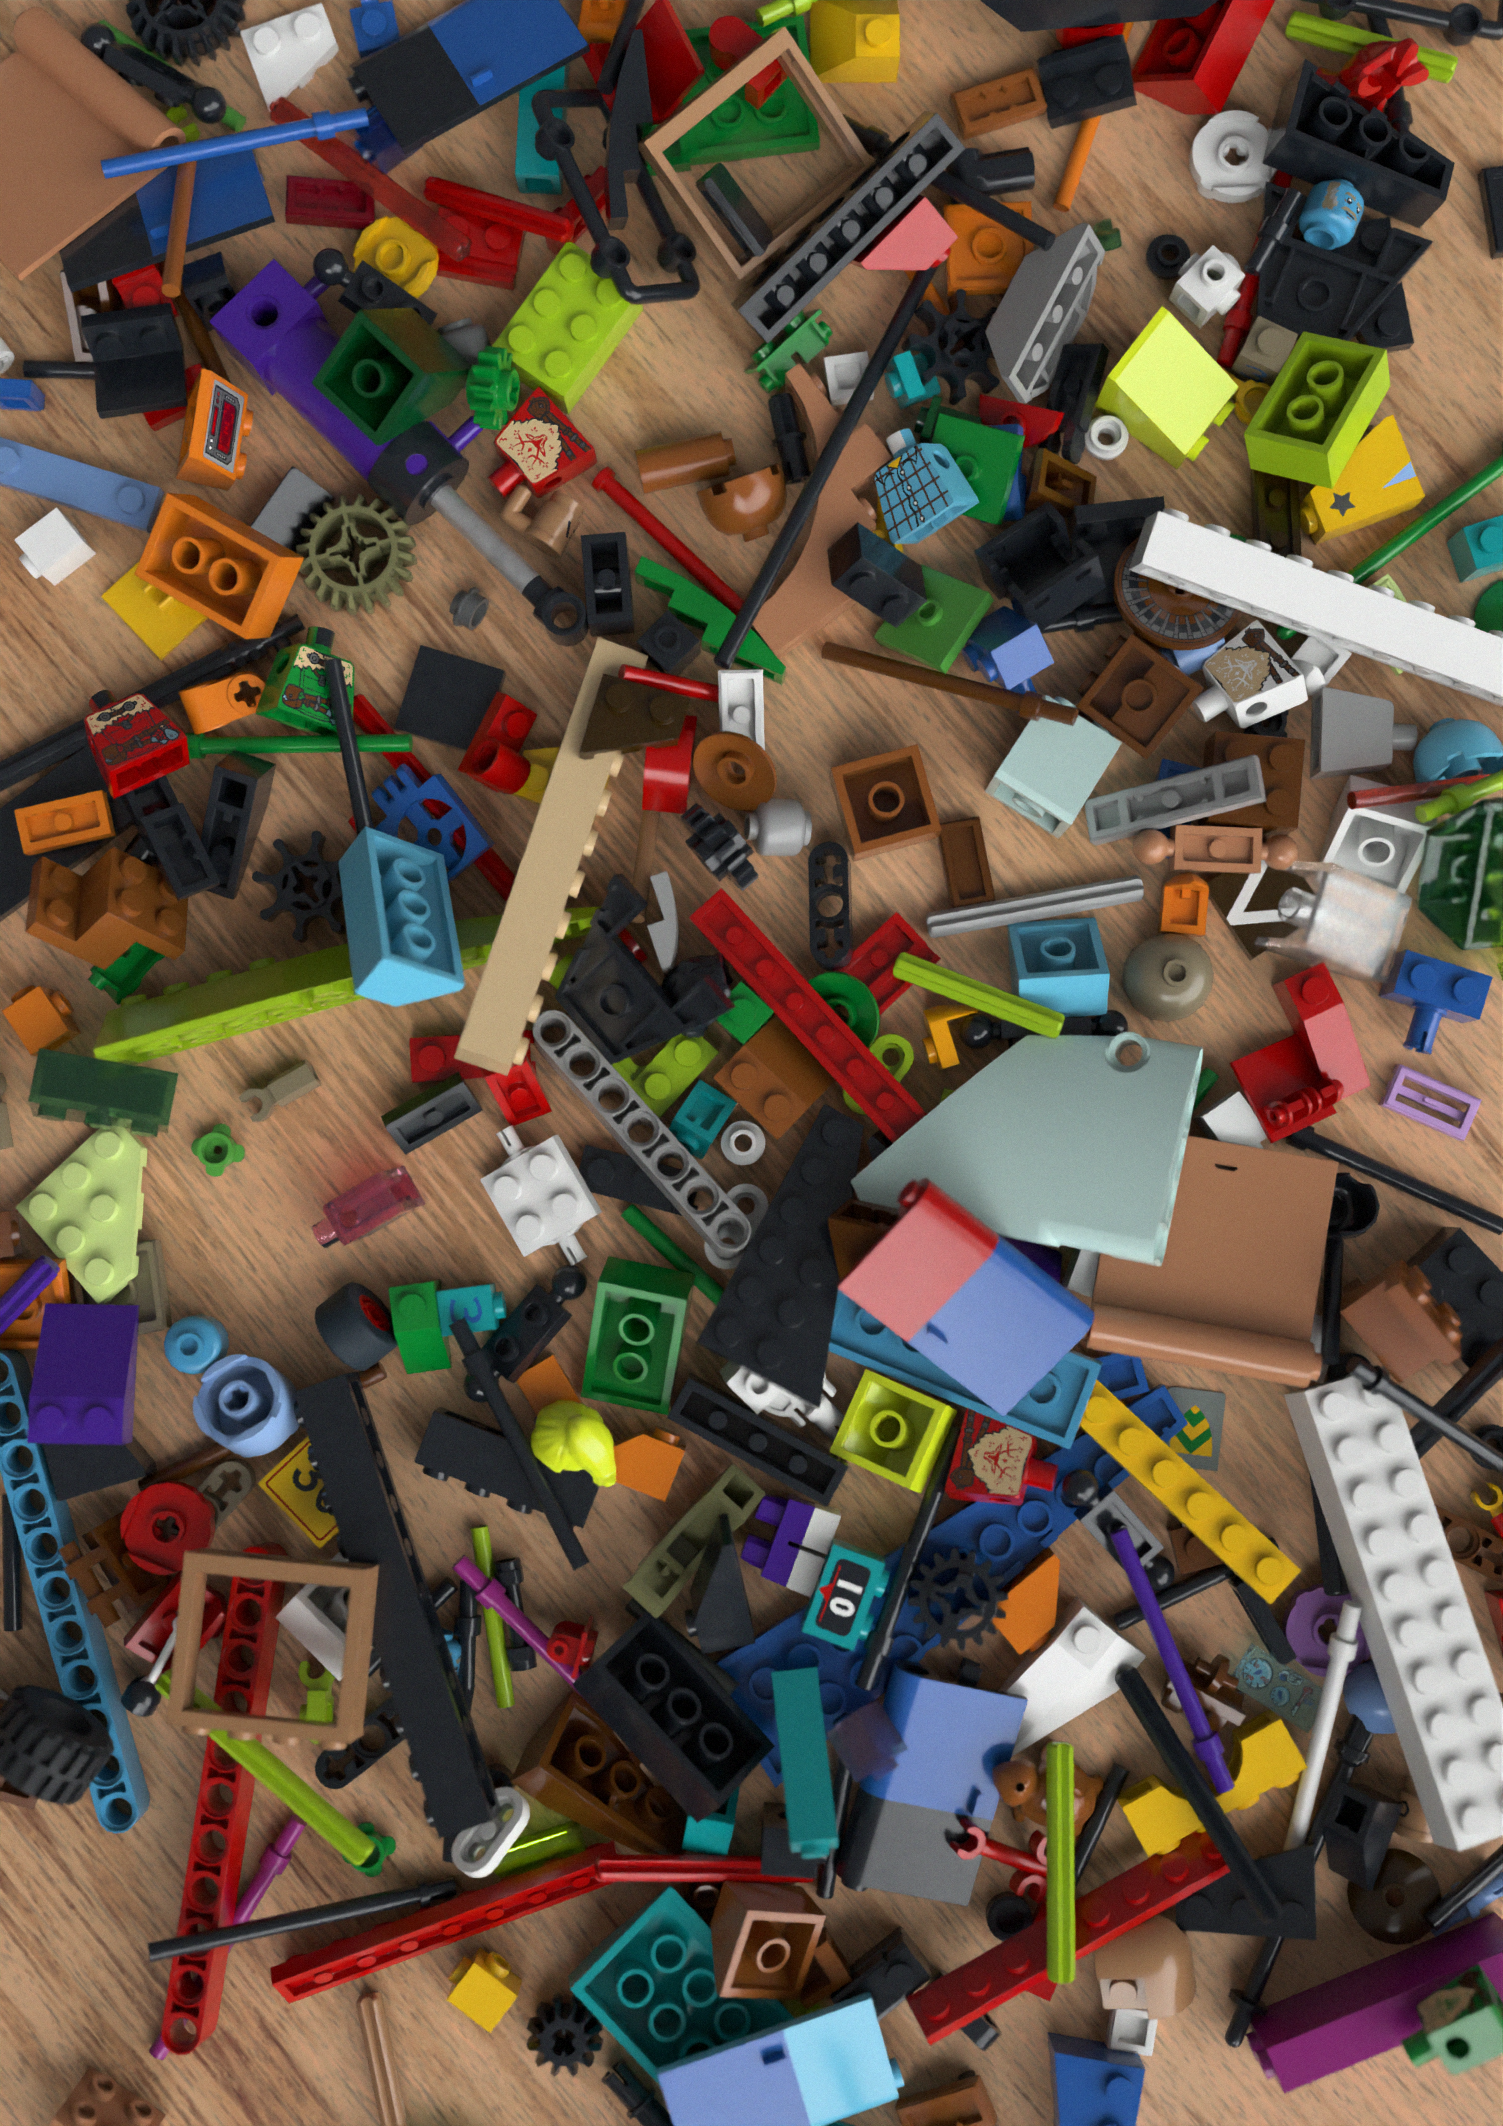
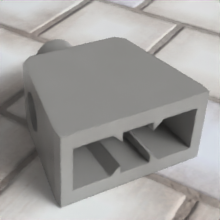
M1323 687L1312 696L1310 779H1324L1381 771L1392 763L1393 750L1413 751L1415 749L1417 727L1415 724L1393 723L1394 704L1390 700Z

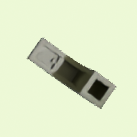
M732 1463L689 1505L640 1561L639 1567L623 1585V1588L649 1613L657 1618L667 1609L698 1569L718 1515L728 1513L733 1532L745 1522L766 1493Z

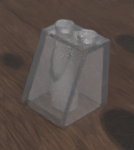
M1294 861L1289 868L1281 870L1305 878L1316 895L1297 887L1287 890L1279 902L1278 916L1282 921L1300 929L1284 939L1257 937L1255 945L1266 948V951L1312 966L1325 962L1328 971L1355 980L1386 983L1394 964L1395 953L1403 928L1407 922V915L1413 898L1333 862Z

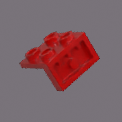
M656 0L635 28V30L642 29L653 116L652 125L661 124L665 121L705 73L704 67L669 0ZM590 43V51L582 55L596 85L611 43ZM615 89L613 93L610 95H605L601 93L610 112L612 109Z

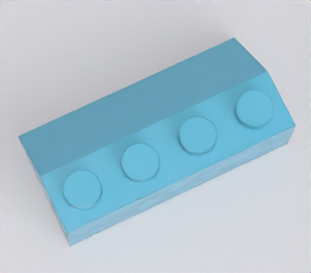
M365 826L338 861L354 993L397 1007L461 991L465 986L444 855Z

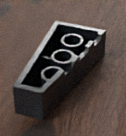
M1305 59L1282 89L1262 164L1313 185L1327 180L1344 179L1359 191L1364 200V206L1420 229L1446 201L1455 163L1410 131L1401 134L1392 128L1386 120L1387 115L1375 107L1369 112L1348 97L1351 93L1350 89L1338 81L1332 86L1315 74L1318 67Z

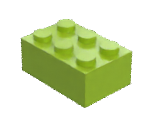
M571 241L565 243L492 345L493 347L507 348V353L513 354L511 367L516 368L521 383L533 391L540 387L551 401L568 415L643 311V304H631L618 294L611 278L604 279L596 275L590 266L591 255Z
M1303 331L1244 433L1250 468L1333 489L1391 386L1387 349Z

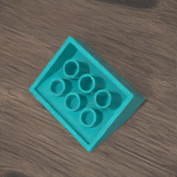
M670 1884L605 1938L568 1975L570 1990L659 2085L657 2068L795 2019L778 1999L720 1997L717 1994L711 1928Z

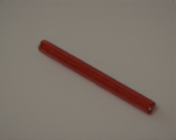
M279 97L276 102L272 101L269 107L271 110L269 117L277 125L312 118L285 97ZM317 136L298 140L453 260L461 262L465 256L468 257L471 253L472 241L468 236L338 137L318 141Z

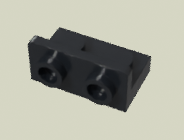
M1122 34L1102 36L1095 39L1092 43L1071 49H1058L1047 56L1037 59V67L1042 79L1047 105V118L1051 129L1137 105L1130 56Z

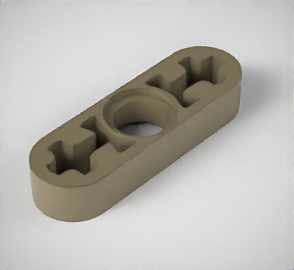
M230 1459L218 1465L197 1488L214 1506L215 1531L254 1488L256 1481L254 1469L248 1462L242 1459ZM236 1470L240 1471L242 1476L239 1479V1483L243 1486L242 1489L234 1487L221 1499L214 1494L228 1480L226 1475H224L225 1471L230 1474ZM209 1486L211 1487V1489H212V1491H213L214 1493H211V1492H208V1491H207V1489L209 1488ZM223 1501L228 1502L229 1505L225 1507ZM171 1517L162 1526L163 1533L161 1536L168 1539L170 1535L179 1533V1527L175 1525V1518Z

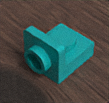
M699 1079L673 1118L669 1131L691 1155L703 1159L712 1142L733 1112L737 1102Z

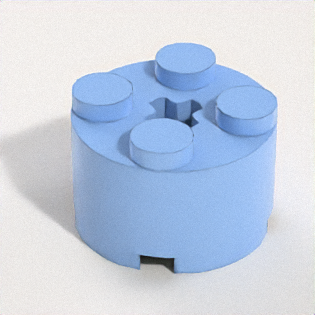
M234 1354L220 1359L204 1373L200 1380L203 1384L199 1390L198 1397L194 1395L193 1413L199 1428L207 1436L244 1458L264 1455L275 1450L290 1435L294 1434L300 1426L294 1413V1403L297 1402L294 1394L297 1391L286 1376L260 1358L247 1356L246 1354Z

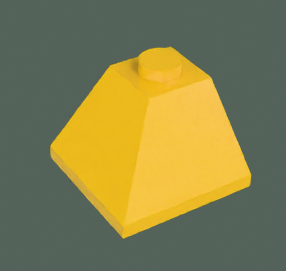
M818 0L811 4L810 66L822 83H897L900 61V13L898 0Z

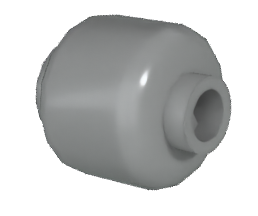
M770 799L767 803H760L757 809L753 810V813L745 815V839L752 840L755 851L760 855L796 856L802 847L807 846L810 842L812 833L811 815L809 811L803 809L798 800Z

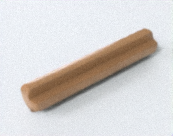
M378 1991L365 1993L359 1996L356 2007L380 2125L405 2126L407 2116L382 1994Z

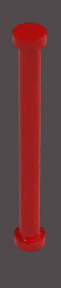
M609 466L602 469L592 481L591 486L597 492L603 491L719 602L737 616L744 600L614 478L616 473Z

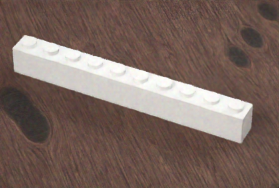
M1166 508L1162 512L1158 511L1146 518L1129 567L1130 571L1503 707V631L1490 630L1487 633L1474 628L1476 623L1469 618L1458 615H1450L1447 618L1434 613L1435 607L1426 602L1410 600L1406 603L1393 598L1395 593L1388 588L1377 585H1369L1368 588L1353 583L1354 577L1342 571L1328 570L1325 573L1312 568L1313 562L1307 558L1298 555L1282 557L1272 553V547L1264 542L1247 539L1245 542L1229 537L1231 532L1224 527L1214 524H1205L1204 527L1188 522L1189 516L1178 510Z

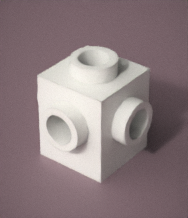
M1212 245L1202 257L1196 252L1181 267L1178 272L1181 278L1176 282L1169 300L1201 329L1217 311L1223 316L1238 301L1241 294L1237 289L1245 274L1241 271L1239 263L1232 255L1226 252L1221 253Z

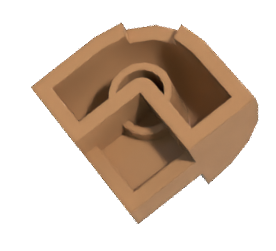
M1157 1914L1094 1950L1096 1978L1100 1980L1103 2009H1147L1148 2019L1154 2020L1167 2018L1182 2012L1193 2002L1196 1994V1979L1191 1944L1186 1930L1181 1931L1169 1919Z

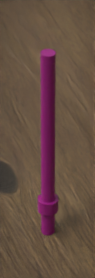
M466 1555L461 1556L454 1563L452 1569L476 1592L474 1597L487 1610L492 1607L573 1687L571 1684L584 1672L579 1668L576 1679L571 1678L573 1666L551 1660L546 1652L549 1638L504 1594L506 1589L494 1577L488 1578Z
M292 1814L275 1843H269L259 1859L260 1868L235 1907L233 1924L249 1921L275 1876L281 1875L292 1858L290 1851L307 1825L300 1816ZM232 1944V1945L229 1946V1952H230V1950L232 1949V1947H233L234 1944ZM196 1972L192 1981L196 1986L203 1988V1980ZM183 2018V2019H184V2026H185V2024L187 2023L188 2019ZM160 2031L150 2047L149 2053L156 2059L164 2060L169 2050L164 2046Z

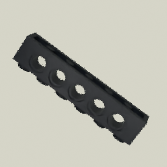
M924 111L731 303L733 308L761 339L769 343L965 149L937 112Z

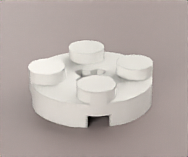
M1241 110L1225 111L1211 118L1209 123L1198 132L1190 149L1189 166L1201 196L1226 203H1240L1258 197L1264 192L1266 181L1270 182L1276 169L1262 164L1271 128L1267 131L1262 124L1258 123L1259 117ZM1230 148H1235L1237 155L1244 156L1245 161H1241L1238 166L1229 164L1224 159V156H1227Z

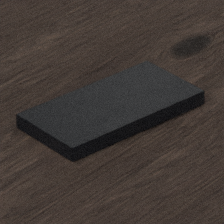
M86 745L0 808V921L7 918L29 901L32 868L42 856L72 870L134 825L121 797L113 799L89 745ZM98 790H103L107 793L116 836L31 856L23 853L14 810Z

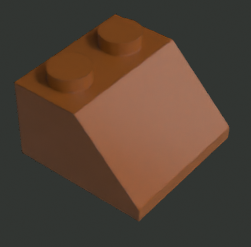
M775 1016L713 1077V1080L776 1141L836 1081L800 1040Z
M724 1881L711 1920L715 1987L720 1997L799 2000L826 1918L825 1913L801 1886Z

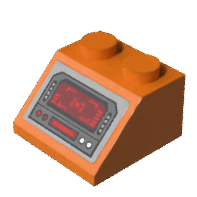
M201 369L188 393V405L186 406L176 479L229 491L236 479L242 480L244 476L247 454L240 452L242 436L249 437L253 422V411L247 409L249 394L210 370Z

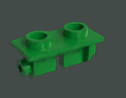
M820 309L807 311L806 313L801 310L783 328L785 332L774 343L772 341L769 343L763 342L750 355L753 362L744 371L746 374L759 372L762 377L758 379V383L766 393L770 394L773 390L779 391L785 385V373L797 365L791 358L794 353L799 356L804 364H807L829 344L828 338L833 334L832 330L824 321H820L818 324L815 321L822 313Z
M135 942L106 970L94 965L90 969L93 974L88 978V981L102 991L104 989L112 1000L119 1005L122 999H125L127 995L137 990L145 974L157 961L162 960L165 955Z

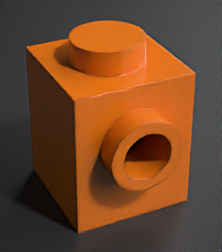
M30 985L11 997L13 1003L2 1010L32 1056L45 1058L82 1033L70 1016L74 1012L71 1003L60 990L54 992L50 988Z

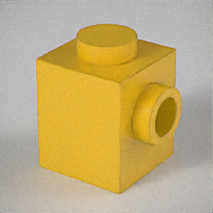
M479 1947L471 1959L464 1955L450 1973L448 1980L452 1982V1986L446 2000L488 2033H491L518 1997L523 1980L511 1972L510 1964L496 1952L488 1954Z

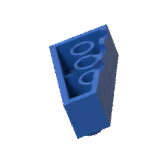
M1047 2032L1051 2064L1050 2077L1053 2093L1054 2126H1136L1145 2075V2067L1139 2054L1108 2049L1105 2042Z

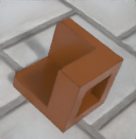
M826 1926L821 1930L800 1994V2001L806 2010L852 1981L850 1964Z

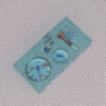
M1251 1643L1232 1673L1233 1676L1239 1679L1237 1688L1308 1733L1314 1724L1323 1688L1291 1667L1279 1664L1269 1653Z

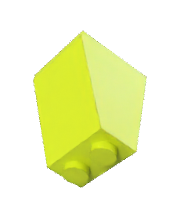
M1161 306L1107 376L1094 407L1104 415H1111L1120 419L1125 424L1130 435L1178 469L1186 458L1194 462L1208 444L1210 439L1204 436L1210 426L1214 423L1220 428L1232 413L1236 405L1230 400L1239 386L1167 309Z

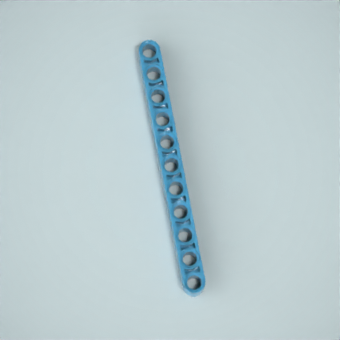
M1 1349L0 1359L7 1364L9 1371L7 1379L5 1381L0 1380L1 1476L62 1693L83 1706L90 1713L92 1709H97L103 1712L107 1718V1727L105 1729L113 1741L112 1745L114 1746V1751L111 1755L118 1759L120 1770H109L104 1764L89 1786V1790L101 1826L111 1833H124L131 1829L147 1812L150 1804L149 1791L126 1709L121 1703L122 1695L101 1621L96 1613L91 1616L85 1606V1603L88 1602L86 1596L75 1578L70 1580L63 1569L67 1565L58 1550L74 1540L80 1549L67 1500L58 1502L43 1444L27 1443L29 1396L33 1380L25 1356L18 1350ZM10 1402L16 1404L21 1411V1418L17 1425L10 1422L6 1416V1408ZM21 1446L27 1447L33 1454V1463L30 1468L25 1467L18 1459V1452ZM33 1489L40 1491L45 1498L43 1511L34 1508L30 1501ZM45 1533L55 1537L58 1544L56 1554L45 1550L42 1543ZM56 1577L63 1578L68 1582L70 1586L69 1597H63L57 1593L54 1584ZM68 1621L76 1622L81 1627L83 1635L81 1641L74 1640L69 1636L67 1632ZM80 1665H85L92 1669L95 1675L94 1684L85 1683L79 1675ZM116 1798L126 1799L130 1803L132 1815L122 1814L117 1809Z

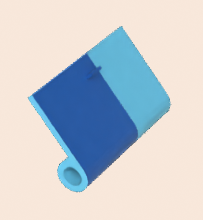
M869 1992L656 2069L673 2126H825L899 2099L897 2088L904 2086L896 2058L888 2059Z

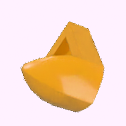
M949 1004L939 1005L922 1011L928 1037L922 1038V1044L929 1064L936 1062L939 1071L960 1064L947 1022L979 1012L978 1009L968 1005Z

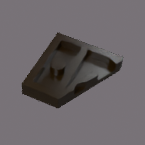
M603 674L580 748L579 758L589 760L594 759V754L620 750L621 754L638 752L644 747H654L657 749L678 745L690 698Z

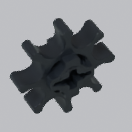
M958 289L948 299L949 315L940 314L936 311L930 300H925L916 309L915 316L927 326V336L923 337L913 333L901 345L904 352L909 350L918 351L927 359L928 369L920 375L923 387L935 376L942 377L948 382L950 386L948 401L953 406L957 405L967 395L965 389L966 379L975 381L984 394H989L1000 383V380L990 373L987 367V358L995 359L985 332L997 308L991 307L981 318L971 317L964 307L966 292L963 289ZM960 340H963L965 344L960 348V351L958 350L954 355H951L949 353L950 350Z
M319 831L312 832L311 848L306 854L301 856L292 855L288 844L281 839H276L273 842V846L283 856L284 864L282 869L274 875H265L258 871L252 875V879L260 885L271 884L277 890L276 902L271 907L263 909L260 912V917L267 922H273L279 914L292 912L295 915L297 924L292 937L301 943L307 941L308 925L316 918L327 919L331 930L336 934L341 935L345 932V927L335 916V908L343 900L339 860L335 862L324 860L322 848L326 842V837ZM309 864H316V865H318L317 867H314V868H313V867H307ZM300 872L315 882L313 888L316 891L315 894L319 898V902L304 892L306 887ZM303 906L311 907L310 910H302L300 908Z

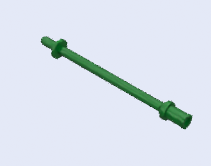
M1503 443L1501 454L1349 570L1347 574L1354 577L1353 583L1360 585L1503 475ZM1280 625L1276 629V635L1282 640H1287L1297 633V631Z

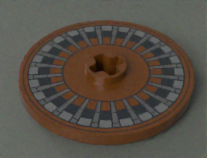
M1139 538L1134 540L1122 553L1113 575L1112 588L1114 600L1125 622L1147 641L1172 650L1201 649L1223 639L1233 629L1242 611L1182 590L1184 592L1183 595L1175 593L1176 587L1130 571L1129 567Z

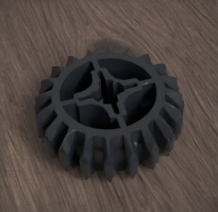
M129 0V3L126 4V12L132 23L131 27L135 35L140 37L144 47L150 52L156 51L158 57L165 62L173 57L175 63L181 68L187 58H191L193 64L199 67L201 56L208 55L210 59L216 62L217 54L215 50L221 47L230 52L231 44L228 37L240 38L241 30L238 23L246 22V13L242 7L246 5V0H217L216 6L209 17L207 10L214 3L213 0H179L180 5L177 0H163L158 6L160 11L156 15L155 10L159 0Z

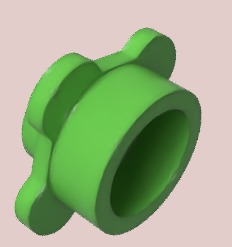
M225 1124L215 1125L211 1133L204 1135L202 1138L195 1139L191 1146L192 1153L198 1156L199 1160L206 1165V1173L213 1177L221 1176L228 1165L233 1162H241L245 1157L244 1147L236 1144L231 1137L230 1127ZM217 1146L222 1148V1153L219 1155L214 1151Z

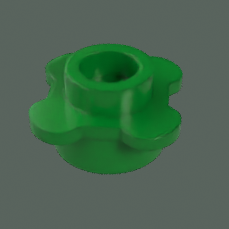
M362 1822L357 1828L374 1843L373 1852L358 1866L354 1865L343 1854L342 1857L346 1863L351 1864L356 1870L364 1872L366 1876L376 1877L382 1872V1863L387 1855L394 1853L396 1841L390 1835L383 1836L377 1832L371 1822Z

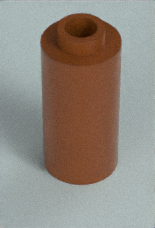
M721 431L634 450L644 494L729 476V466L736 465L732 439L723 440Z

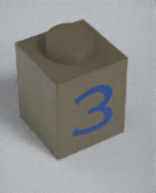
M1258 316L1248 332L1229 372L1245 382L1252 379L1255 382L1265 383L1271 387L1285 364L1298 334Z

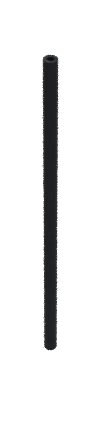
M939 265L935 268L929 267L927 270H917L713 660L721 668L730 669Z

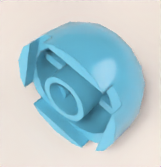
M1454 718L1442 719L1430 727V732L1422 738L1414 751L1413 771L1416 783L1424 796L1432 799L1440 797L1443 790L1459 783L1468 785L1503 770V745L1495 732L1480 721L1455 720Z

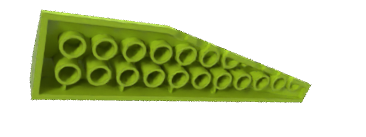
M601 907L564 909L563 911L572 913L564 938L554 937L552 945L587 936L592 927L590 921L596 909ZM503 915L455 921L463 971L486 965ZM348 943L276 963L275 958H265L248 964L250 971L233 975L232 970L219 971L205 977L207 983L190 987L189 982H182L163 988L164 995L147 1000L146 994L122 999L120 1008L107 1011L93 1051L95 1058L136 1065L367 998L354 993Z

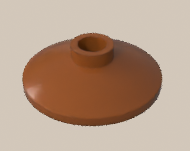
M731 731L715 732L706 736L694 752L693 768L695 776L703 790L719 804L733 810L752 811L756 810L760 803H767L773 796L777 786L774 764L766 751L749 737Z

